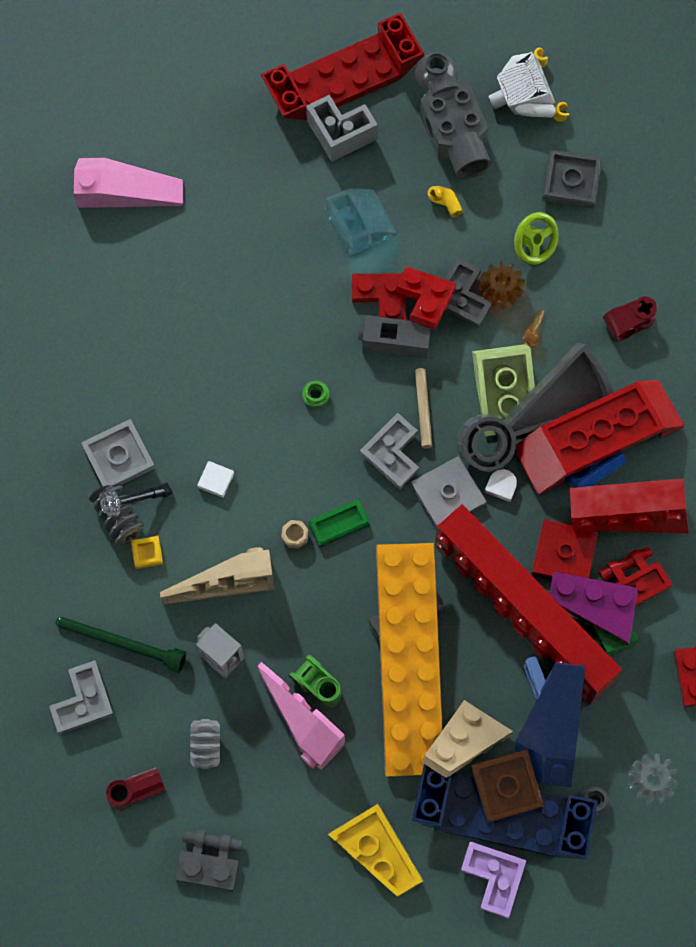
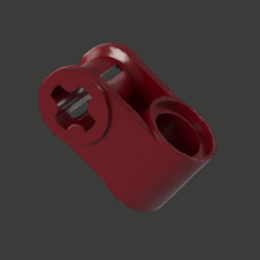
M639 297L632 302L608 311L603 316V319L615 341L620 342L653 325L657 313V304L650 297Z

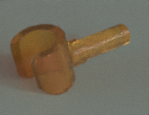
M540 310L523 336V341L532 348L542 336L536 331L544 316V312Z

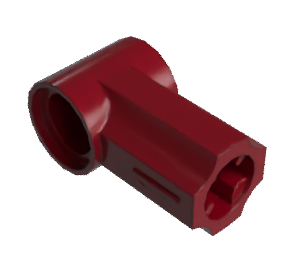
M155 767L124 780L112 781L107 786L106 797L113 809L123 811L135 803L166 791L158 769ZM124 789L128 792L125 800L117 802L112 799V795L116 790Z

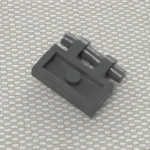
M197 829L196 832L185 830L183 842L192 843L194 847L193 852L181 850L175 880L234 891L239 861L228 859L230 850L241 852L243 841L232 839L231 835L226 834L220 837L206 834V831ZM204 846L220 848L219 856L202 854Z

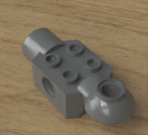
M438 52L430 53L418 62L415 69L416 80L420 86L428 90L421 98L420 116L437 158L450 160L456 176L460 179L478 176L491 165L484 146L487 143L488 126L471 85L456 81L458 71L454 61L445 54ZM433 68H439V69H441V70H440V71H434V70H432V69H433Z

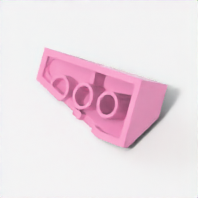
M261 662L257 666L259 674L300 751L303 753L300 757L311 768L317 766L322 770L345 746V735L320 711L316 709L312 713L310 711L311 707L306 700L298 693L292 695L289 692L290 687Z

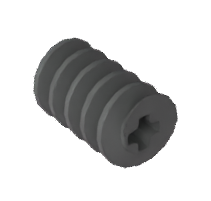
M106 485L95 490L90 495L89 500L94 503L95 511L100 512L99 518L105 522L104 526L106 530L110 531L111 539L115 540V546L120 547L134 540L139 535V531L144 528L143 522L134 524L139 518L138 513L129 515V512L134 508L133 504L119 505L117 508L111 507V498L118 499L127 495L118 496L123 491L122 486L113 487Z

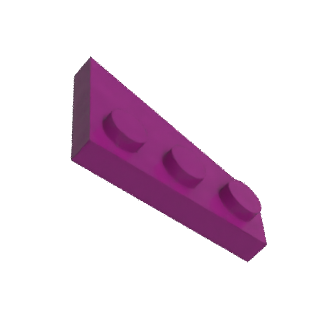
M553 572L549 594L568 613L595 625V628L604 633L607 632L613 635L620 642L626 645L629 644L638 588Z

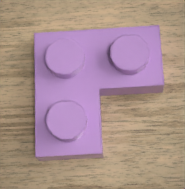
M470 842L461 871L488 880L480 909L508 919L526 860Z

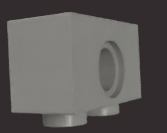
M216 623L211 628L206 627L197 637L199 642L196 646L200 658L225 679L245 659L242 646Z

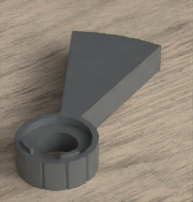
M577 342L504 420L489 414H479L468 419L458 432L457 449L459 454L467 464L479 470L495 471L501 469L512 459L515 453V436L535 431L544 424L613 393L606 373L588 347ZM493 431L498 439L497 447L491 454L481 455L477 449V440L483 432Z

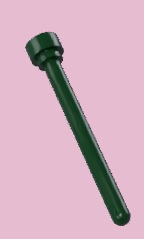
M58 617L56 619V625L59 628L162 661L163 665L168 666V670L180 673L184 666L187 652L174 648L173 650L168 649L165 651L65 617Z

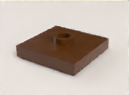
M528 749L470 765L487 823L544 807Z

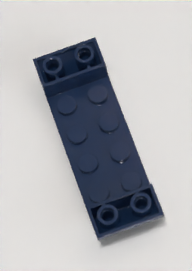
M424 764L412 821L440 832L552 857L587 860L598 801L574 795H568L567 798L540 792L544 807L487 823L474 777L453 773L445 778Z

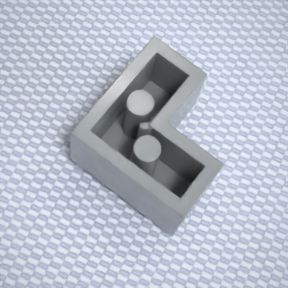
M330 95L306 106L307 122L331 162L378 140V124L365 104L341 115Z

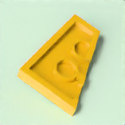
M379 804L328 834L397 897L424 882Z

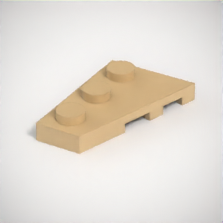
M464 700L427 751L422 763L447 778L471 763L472 759L481 753L485 754L500 741L504 742L510 738L513 731Z

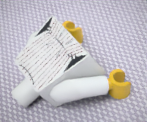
M542 48L535 49L534 54L530 52L514 55L510 58L502 72L497 76L501 90L489 95L490 102L495 110L508 104L515 115L554 117L558 122L567 120L570 114L560 112V110H566L568 107L567 103L560 102L556 107L553 105L556 102L542 70L547 64L548 57L542 58L544 52Z

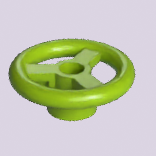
M542 212L532 213L519 224L514 237V247L517 256L524 263L529 265L541 264L549 259L555 251L559 234L557 224L550 215ZM541 220L547 223V226L543 229H537L534 226H530V224ZM551 234L547 249L539 255L540 246L544 239ZM522 245L529 247L530 256L524 252Z

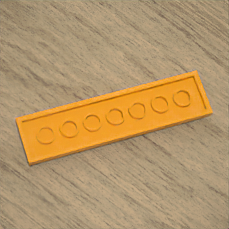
M434 543L376 545L385 777L422 775L424 766L422 760L442 732Z

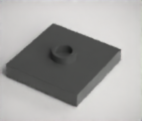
M550 150L542 201L594 208L602 157Z

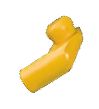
M441 186L429 188L427 192L428 198L434 203L446 206L451 217H457L463 213L453 190Z

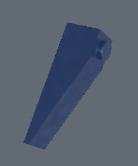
M555 662L541 689L539 698L528 714V719L523 729L516 738L514 753L528 749L536 780L541 784L571 787L585 665Z

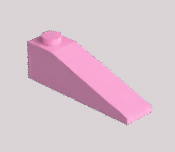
M79 158L74 169V197L78 208L183 206V180L108 158Z

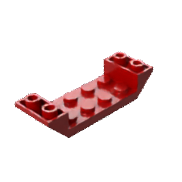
M398 13L378 22V34L289 72L285 64L262 73L261 77L283 118L307 120V105L330 95L335 105L340 107L396 82L424 57V52L403 15Z
M659 380L637 381L540 426L516 445L515 454L537 495L540 496L563 485L565 477L655 435H658L660 439L683 429L685 425Z

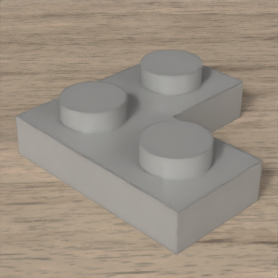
M397 413L360 450V455L401 490L419 471V467L401 452L418 434V430Z
M95 660L68 670L76 697L49 706L59 735L114 716Z

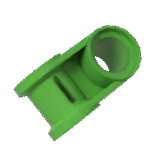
M308 654L305 657V663L295 673L291 672L288 676L301 690L308 693L322 707L329 709L336 707L342 698L339 682L314 657ZM326 687H332L336 690V693L331 698H324L321 696L322 690Z

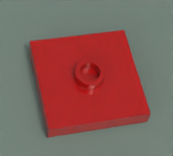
M544 519L531 574L552 579L553 572L589 578L599 532L574 531L572 525Z

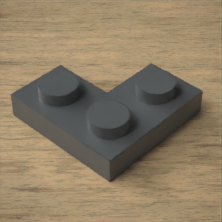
M457 257L445 280L456 283V290L445 312L479 329L492 307V302L470 292L481 273V269Z

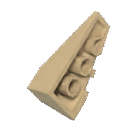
M260 547L248 549L247 553H241L161 591V601L165 605L274 590L269 550H263Z

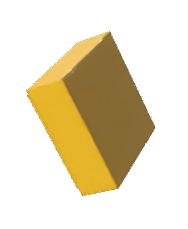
M159 536L131 540L136 570L163 565Z

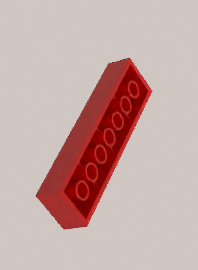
M463 504L437 525L435 539L437 550L445 558L449 556L456 563L454 565L456 570L464 578L468 576L475 583L474 588L483 598L487 596L495 604L493 605L495 611L502 618L508 617L514 624L513 629L521 638L525 639L527 637L534 644L532 648L541 659L547 658L553 665L555 662L585 665L582 701L587 700L592 704L616 682L622 668Z

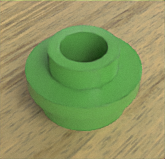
M311 381L303 388V400L310 407H321L329 400V389L321 381ZM319 392L321 396L315 399L311 397V394Z

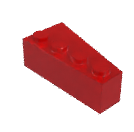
M683 478L570 488L571 519L574 531L689 534Z

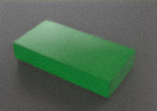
M357 499L309 520L308 524L320 548L370 526V521L360 500Z

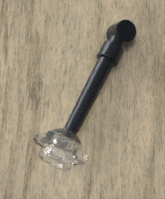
M168 482L149 490L121 498L115 491L104 492L100 505L103 512L107 513L108 516H118L123 504L149 498L155 499L161 496L165 498L170 496L173 491Z

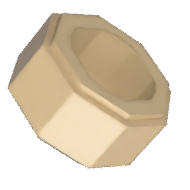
M290 520L282 527V541L288 548L300 549L308 541V528L302 521Z

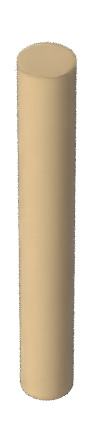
M418 368L415 370L421 445L422 448L428 449L432 448L433 445L426 369Z

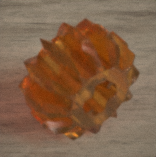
M500 261L498 268L490 264L488 272H483L481 275L482 282L479 285V289L484 291V299H491L492 307L497 302H501V306L504 309L507 301L515 305L517 298L523 296L524 290L522 288L525 287V280L521 278V269L513 271L514 265L512 263L508 267H504V264Z

